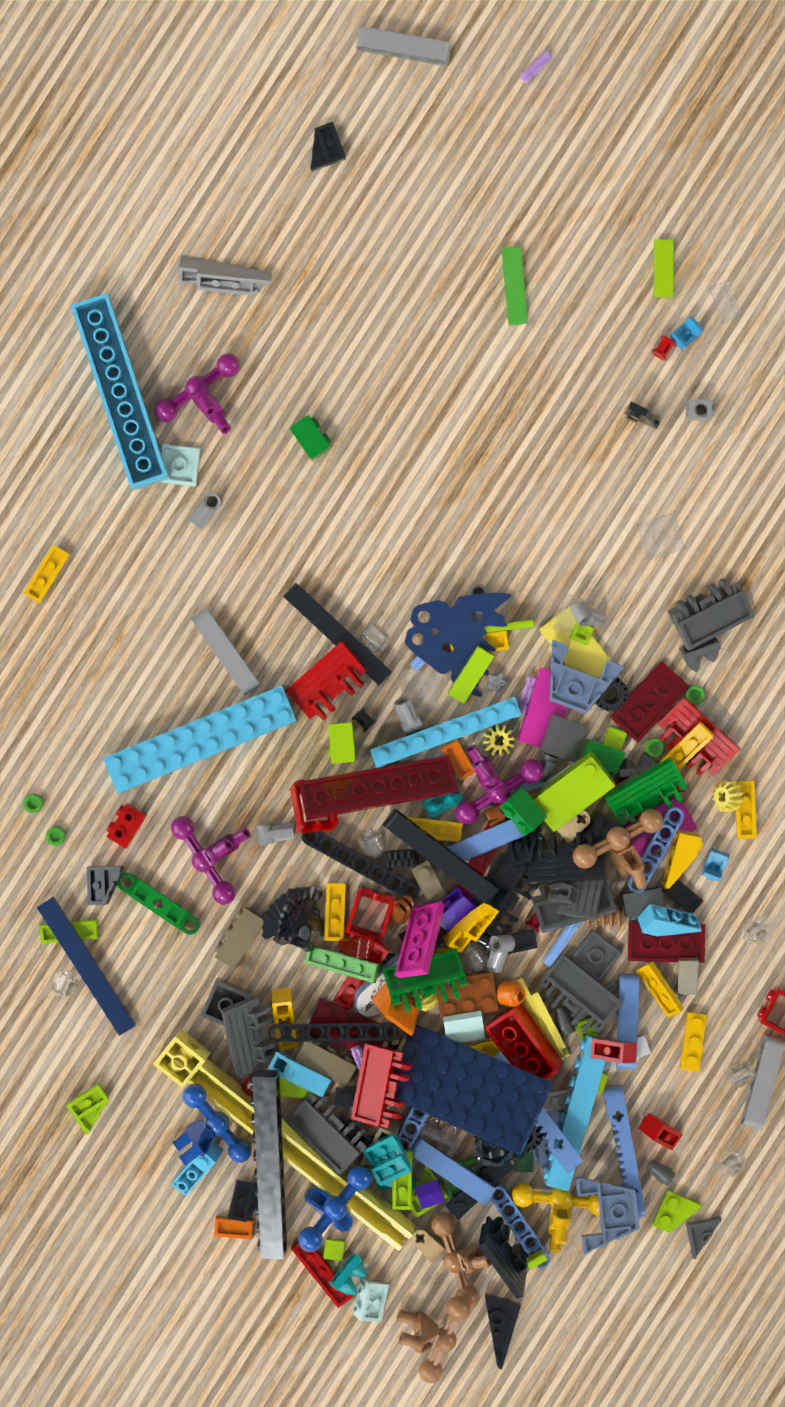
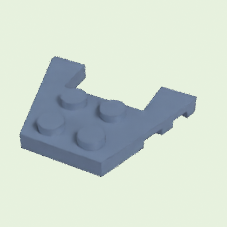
M552 640L550 701L587 714L624 666L607 660L599 679L563 665L570 646Z
M575 1177L578 1196L597 1194L601 1233L581 1235L584 1254H588L598 1247L601 1248L615 1239L618 1240L640 1229L636 1190L634 1188Z

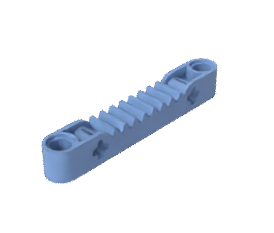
M501 1051L494 1056V1058L510 1064ZM542 1107L535 1127L541 1126L539 1132H546L544 1139H548L550 1151L565 1171L569 1173L580 1165L583 1160ZM555 1139L562 1140V1147L560 1149L553 1147Z
M622 1084L604 1087L603 1096L606 1113L612 1123L611 1126L615 1137L614 1142L617 1145L615 1149L620 1160L618 1164L622 1175L621 1186H633L636 1190L639 1218L646 1217ZM615 1111H619L621 1113L619 1114V1118H615Z

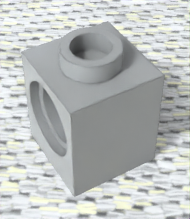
M688 399L686 401V421L709 422L711 417H714L715 405H712V400ZM697 406H703L705 408L704 415H699L697 413Z

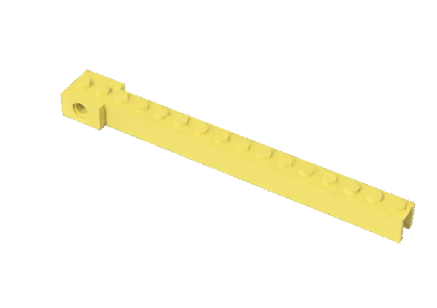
M180 1029L153 1065L182 1088L187 1083L203 1086L207 1092L208 1100L253 1135V1131H255V1125H252L251 1121L252 1113H254V1107L251 1106V1095L253 1094L207 1059L211 1052L184 1030ZM282 1118L283 1159L320 1189L331 1196H338L348 1184L349 1171L346 1170L342 1175H339ZM369 1187L362 1191L357 1190L347 1203V1210L398 1251L402 1248L404 1239L406 1237L410 1239L413 1236L416 1224L398 1210H392V1205Z

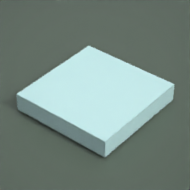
M162 444L161 453L170 479L160 483L196 487L201 448Z
M481 1011L443 1017L446 1037L459 1043L485 1039Z

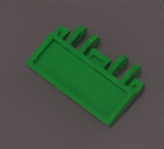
M669 757L604 795V798L622 826L628 822L625 817L626 815L629 816L633 824L638 822L634 816L644 812L643 805L648 810L662 803L658 797L660 795L669 809L673 808L667 797L673 793L679 803L683 802L676 786L678 785L680 791L688 786L674 761Z
M456 948L434 954L429 972L426 975L398 978L395 976L397 965L382 969L393 1006L401 1004L399 998L401 996L406 1013L411 1012L410 1003L407 999L409 996H414L416 1007L418 1010L422 1009L418 994L419 990L422 998L438 994V985L443 1002H448L445 986L451 985L453 996L455 999H458L460 996L455 980L458 981L459 987L468 985Z

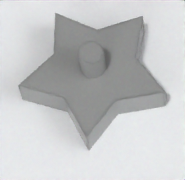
M499 671L495 675L488 674L489 681L485 687L493 688L497 693L501 686L507 684L502 679L503 672Z

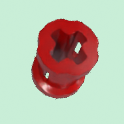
M662 335L660 337L661 341L651 352L657 358L666 361L667 354L676 344L670 338Z

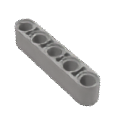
M367 27L359 28L356 49L363 52L436 65L449 64L452 47L446 41Z
M205 608L191 618L241 692L246 695L260 685L259 681L210 611Z
M765 1034L763 1037L742 1115V1125L759 1130L763 1127L785 1046V1039L768 1034Z

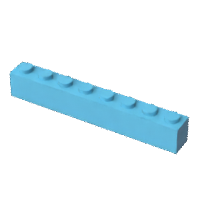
M512 697L372 748L370 751L376 768L518 717L521 715L516 698Z
M586 1034L585 1038H582L580 1041L579 1049H581V1053L575 1059V1074L571 1075L569 1080L570 1092L569 1094L566 1093L564 1098V1105L566 1107L564 1112L560 1113L558 1120L560 1131L578 1155L580 1154L606 1060L590 1058L592 1038L604 1039L590 1034ZM555 1139L554 1148L558 1147L560 1149L562 1147V1140ZM549 1151L548 1160H550L548 1168L545 1167L543 1179H545L544 1181L547 1186L569 1191L575 1168L567 1173L553 1153Z

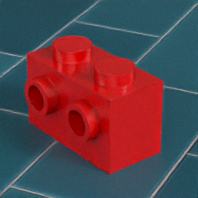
M129 803L125 804V806H120L116 813L118 818L115 823L112 821L106 829L108 832L106 837L125 849L129 847L147 817L146 813Z

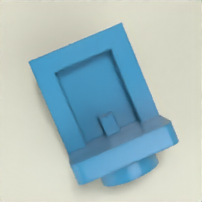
M691 316L669 337L683 350L704 329Z
M711 848L703 865L702 875L709 880L720 882L730 854Z

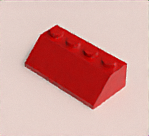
M522 1004L517 1007L507 1008L484 1026L488 1035L509 1063L517 1068L546 1080L558 1073L564 1064Z

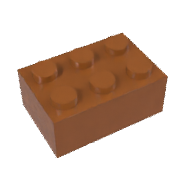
M486 970L465 973L468 985L459 987L458 981L455 980L460 996L458 999H455L453 996L451 985L445 986L448 1002H443L437 985L441 1019L445 1016L481 1011V1013L498 1011L493 972Z

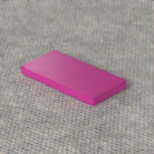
M539 667L517 741L541 747L551 714L562 718L565 717L567 707L550 701L551 670Z
M675 797L671 798L672 806L679 808L684 814V819L678 829L689 832L698 829L684 801L679 803ZM663 802L652 809L659 811L663 816L668 807ZM672 811L669 815L671 821H676L679 817L677 811ZM640 815L634 818L637 819V821H639ZM629 820L626 824L622 825L621 827L627 828L633 825V823L631 820ZM662 828L660 836L666 838L669 835V829ZM644 831L631 838L630 844L633 845L639 856H641L653 833ZM653 845L650 849L651 853L659 849V845Z
M435 902L413 906L395 976L398 978L428 974L445 908L444 903Z

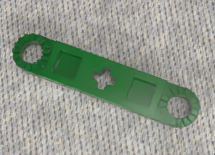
M130 872L121 874L117 883L120 890L184 933L192 935L199 930L200 921L195 915ZM123 877L131 878L132 884L130 887L122 885L121 880ZM154 899H162L163 907L155 908ZM187 920L195 921L196 926L193 930H188L185 927Z

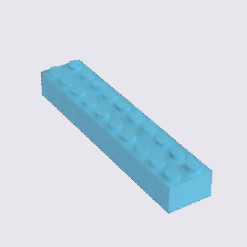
M108 293L72 304L71 308L130 488L135 491L170 479Z
M279 686L103 759L118 794L294 723L297 719L284 687Z

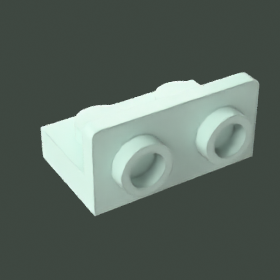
M361 1277L360 1283L357 1286L356 1301L353 1304V1315L360 1321L381 1322L389 1284L386 1282L369 1281Z

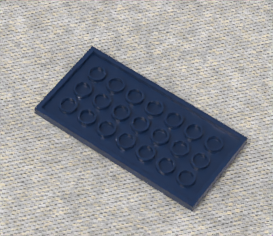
M415 1024L413 1035H407L406 1042L401 1052H404L402 1062L411 1064V1069L403 1070L394 1067V1072L409 1076V1080L404 1082L390 1078V1080L398 1082L394 1099L521 1156L551 1090L552 1082Z

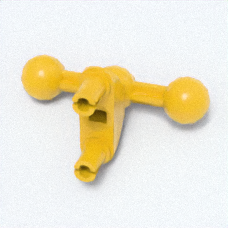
M519 1183L511 1191V1199L519 1207H527L533 1202L551 1205L552 1208L548 1222V1233L551 1236L550 1253H561V1245L566 1244L567 1230L571 1225L570 1207L587 1208L593 1215L600 1216L597 1194H592L589 1197L572 1195L570 1191L558 1188L552 1192L535 1191L527 1183Z

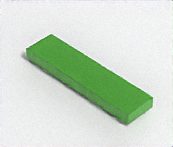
M521 247L502 248L508 326L527 324Z
M312 945L313 951L307 952L306 964L376 983L380 968L378 963Z

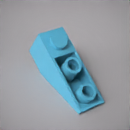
M650 904L638 917L642 933L649 935L666 936L700 932L702 930L696 914Z
M284 1051L276 1052L268 1067L269 1070H279L282 1078L323 1097L331 1082V1079L297 1062L294 1057Z
M214 1142L210 1151L204 1156L199 1155L185 1166L171 1185L187 1196L216 1163L224 1149Z

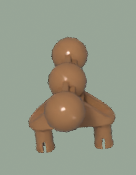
M655 809L645 810L641 813L638 822L627 828L618 826L611 828L606 835V839L593 846L587 844L579 845L573 852L574 863L580 868H591L596 863L597 856L610 850L609 857L616 864L619 875L626 877L631 874L638 889L645 888L648 883L643 873L644 864L633 845L630 844L631 838L644 831L647 833L658 832L664 823L663 816Z
M447 1212L437 1213L432 1218L431 1228L436 1235L442 1237L446 1249L443 1258L444 1266L448 1271L454 1273L459 1288L456 1295L467 1298L472 1309L477 1306L480 1296L478 1290L474 1286L469 1285L466 1273H474L479 1268L490 1267L492 1264L479 1248V1241L464 1247L462 1250L457 1249L452 1235L455 1228L453 1217Z
M456 1295L448 1301L446 1310L449 1317L442 1328H439L438 1324L425 1313H412L402 1309L398 1311L397 1321L412 1325L414 1328V1335L401 1332L399 1344L412 1347L421 1354L434 1349L431 1357L424 1360L419 1367V1375L426 1383H435L442 1377L443 1368L440 1363L445 1352L453 1350L456 1346L457 1337L454 1332L459 1321L466 1319L470 1314L471 1305L467 1298Z

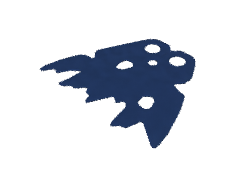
M481 593L458 597L452 608L446 602L440 600L417 605L413 609L410 619L415 627L408 629L405 644L414 654L440 674H446L451 671V680L454 683L478 645L489 652L496 651L492 645L483 639V636L487 634L484 631V627L507 626L504 616L495 612V609L508 600L511 595L508 593ZM421 611H427L430 614L428 622L422 623L419 621L418 614ZM482 612L483 617L480 621H473L471 613ZM432 629H438V634H432ZM417 633L424 636V642L421 645H415L412 641V637ZM445 642L451 644L454 649L453 652L442 650V644ZM486 669L483 675L488 676V674L490 673L489 670ZM477 683L471 694L482 697V693L477 689V686H479V683Z

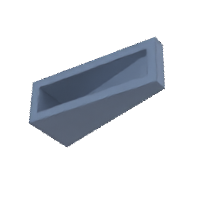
M524 782L513 789L511 794L520 788H523L525 791L541 788L548 782Z

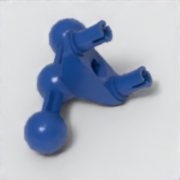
M199 1084L188 1085L183 1091V1101L188 1107L197 1108L206 1118V1121L202 1120L189 1124L185 1129L186 1132L172 1142L178 1151H181L192 1142V1147L179 1156L182 1163L187 1166L199 1155H206L215 1140H217L215 1136H221L229 1146L228 1155L230 1159L236 1163L247 1161L252 1153L251 1144L247 1140L237 1138L229 1129L228 1116L221 1111H214L206 1101L207 1092L203 1086Z
M358 1165L349 1171L348 1184L338 1196H331L319 1188H312L307 1192L305 1201L322 1216L313 1227H306L300 1232L298 1241L303 1250L307 1252L317 1251L323 1242L322 1234L330 1224L341 1232L351 1229L353 1218L347 1211V1203L357 1190L362 1191L369 1187L372 1177L366 1167Z

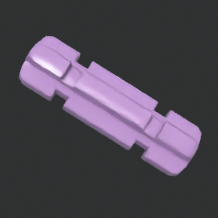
M544 51L540 58H537L527 68V71L525 70L520 74V79L524 83H528L532 76L534 77L545 64L551 61V54L548 51Z
M532 676L527 677V685L524 686L520 699L521 703L518 706L522 713H526L536 680Z
M357 1045L352 1047L351 1051L360 1071L363 1050L361 1046Z

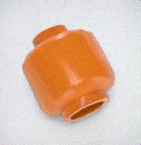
M503 981L496 989L497 1000L502 1005L517 1007L525 999V990L518 982Z

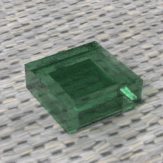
M522 1152L524 1153L523 1158H514V1172H533V1152Z

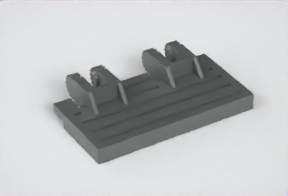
M724 578L720 579L719 585L723 592V597H721L717 586L713 583L710 584L708 587L711 595L698 602L701 610H699L692 595L687 596L686 600L692 612L690 614L682 600L676 602L679 612L672 616L687 650H691L755 617L739 582L729 587Z
M610 850L606 851V870ZM604 880L555 883L552 889L557 892L568 893V896L550 895V901L567 904V906H558V914L596 920Z
M604 880L597 917L616 912V906L606 880ZM551 884V891L553 895H559L557 891H554L552 889L553 884ZM543 886L539 887L543 901L540 900L539 895L531 897L542 933L589 920L558 914V906H567V904L550 901ZM561 892L562 896H568V893Z
M563 954L539 983L544 989L550 983L552 984L541 998L544 1002L550 998L556 988L561 992L552 1002L551 1007L553 1009L559 1005L565 996L567 998L562 1004L574 1014L580 1007L582 1008L572 1021V1025H577L586 1013L591 1016L589 1021L582 1027L581 1032L583 1034L587 1032L595 1020L597 1022L592 1028L599 1033L623 1004V1002Z
M258 997L250 1000L247 998L221 1009L233 1069L237 1078L269 1066L276 1052H280L279 1048H272L278 1043L267 1039L265 1026L273 1022V1016L265 1015L271 1011V1006L269 1004L260 1006Z
M312 1092L289 1116L286 1122L339 1175H342L367 1147L362 1141L354 1146L366 1131L364 1129L359 1130L351 1140L347 1135L357 1125V1122L353 1120L341 1133L340 1131L345 1124L335 1114L330 1116L337 1108L336 1101L323 1112L320 1108L328 1101L330 1095L326 1093L314 1106L313 1103L318 1097Z

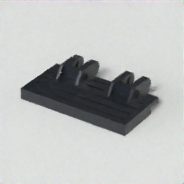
M589 831L587 835L588 845L593 846L595 845L594 832ZM581 832L576 833V843H559V852H557L555 833L550 834V850H545V837L543 834H539L534 861L529 864L530 884L606 880V852L597 856L596 863L591 868H580L574 863L573 852L575 848L583 844Z
M501 852L487 876L490 881L500 888L489 903L499 912L485 929L487 933L493 936H498L501 931L494 927L495 924L509 933L513 930L509 925L499 921L502 915L509 918L512 922L517 923L519 920L504 910L506 908L512 912L520 897L515 895L514 891L531 900L532 896L530 893L518 888L521 881L532 889L538 888V885L530 884L529 880L523 877V875L529 877V867L523 865L515 868L511 857L504 852ZM477 897L474 898L477 907L484 903Z
M488 1216L486 1217V1223L482 1224L478 1246L515 1298H522L524 1296L528 1267L526 1259L529 1256L526 1251H523L520 1243H516L511 1247L508 1242L510 1228L508 1225H504L502 1217L499 1216L492 1220Z

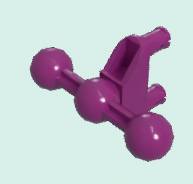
M231 353L221 355L217 359L215 369L203 377L193 376L189 378L186 382L185 390L172 400L169 398L158 400L154 407L156 418L162 422L173 421L178 414V408L192 399L208 420L216 424L222 434L228 433L231 430V426L225 418V411L210 392L209 386L222 376L228 378L235 376L240 370L239 359Z
M475 744L469 746L466 751L474 762L472 767L476 772L479 783L487 793L474 802L469 800L460 802L456 807L455 816L462 824L469 825L474 823L478 819L479 811L493 802L502 804L511 795V791L524 782H538L543 777V765L535 759H528L521 764L519 773L504 781L491 760L483 756Z
M186 816L176 817L171 823L172 834L177 839L186 842L193 853L191 860L193 867L199 872H205L214 886L212 889L214 900L221 905L230 904L236 897V889L231 882L222 880L214 865L237 850L239 844L250 838L249 830L243 828L235 834H227L209 847L202 848L193 834L195 831L194 822Z

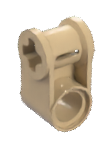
M585 809L579 813L581 816L585 814V822H577L578 817L576 815L556 830L566 843H570L576 838V833L581 832L590 823V816Z
M416 1225L411 1237L412 1242L430 1262H433L445 1250V1246L423 1225ZM416 1234H423V1237H416Z

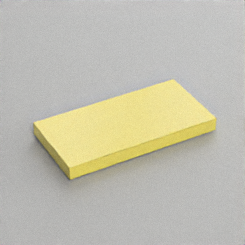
M569 606L541 627L539 631L551 647L552 640L570 646L564 660V664L567 667L600 679L606 661L611 660L593 636H591L587 646L569 638L576 623V619Z

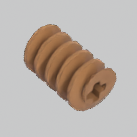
M615 905L616 912L597 917L596 920L584 921L587 928L593 922L595 928H597L599 923H601L602 928H605L606 924L609 923L610 929H612L614 923H616L617 928L620 929L624 919V905H622L620 910L618 905Z

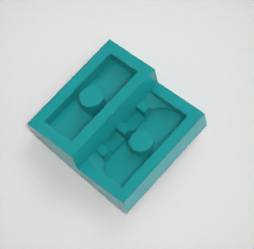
M395 1133L368 1145L363 1150L364 1155L372 1165L370 1171L380 1186L412 1171L407 1154Z

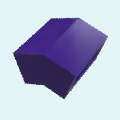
M438 1180L415 1187L422 1209L445 1202Z

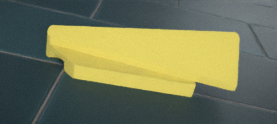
M521 976L512 980L522 985L525 990V999L521 1004L560 1058L564 1059L570 1056L537 989L529 992Z

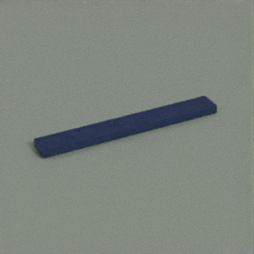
M53 896L37 906L38 911L118 1035L120 1036L135 1027L136 1023L55 897Z

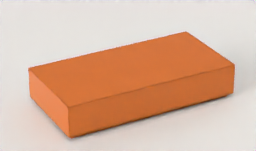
M458 739L441 748L445 756L449 755L452 768L460 781L476 773Z
M216 1216L214 1237L252 1239L254 1219L249 1218L247 1222H242L225 1216Z

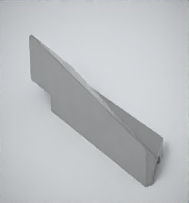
M182 255L180 258L178 284L197 283L196 290L254 296L263 286L271 284V272Z

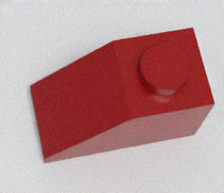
M592 1038L590 1058L617 1063H636L637 1043Z
M648 1113L643 1118L638 1128L653 1141L670 1150L674 1149L683 1136L682 1133L651 1113Z

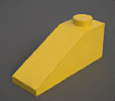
M677 830L673 837L661 882L665 888L669 889L697 857L698 851L702 850L703 840L698 833Z
M291 988L272 990L275 1024H296ZM276 1028L277 1038L279 1039L282 1036V1031ZM293 1028L290 1034L293 1038L297 1039V1030ZM278 1043L280 1050L299 1048L298 1043Z

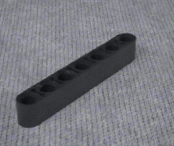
M296 582L283 595L293 607L335 646L343 641L361 661V664L366 669L365 673L377 685L380 686L392 673L388 667Z
M393 809L382 825L482 902L489 904L500 890L496 884L400 811Z
M321 831L314 832L316 838L313 841H308L305 838V833H302L301 838L306 845L401 897L408 896L406 889L412 886L416 888L417 892L414 896L410 897L413 901L419 897L420 889L416 883L384 867ZM325 840L331 841L332 849L324 850L322 842ZM342 849L349 852L348 859H341L338 854L339 851ZM364 859L366 861L365 868H357L355 865L356 860ZM375 868H380L383 871V875L380 878H375L372 875V871ZM392 877L400 880V884L397 887L390 886L389 880Z
M394 1023L275 1024L269 1028L268 1038L274 1043L393 1042L400 1038L402 1030ZM371 1027L378 1030V1036L375 1038L368 1035V1029ZM390 1027L396 1028L398 1032L394 1038L390 1037L387 1033ZM275 1028L282 1031V1036L279 1039L271 1036V1031ZM293 1028L300 1029L301 1037L293 1038L290 1034ZM312 1028L320 1030L321 1035L319 1038L311 1037L310 1030ZM331 1028H337L340 1031L338 1038L330 1036L329 1030ZM350 1028L358 1029L359 1036L357 1038L350 1037Z

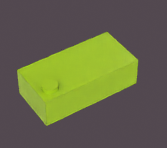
M353 722L328 724L330 739L328 751L332 764L356 762Z
M590 751L530 797L547 815L544 821L555 832L614 788L615 780L592 751Z

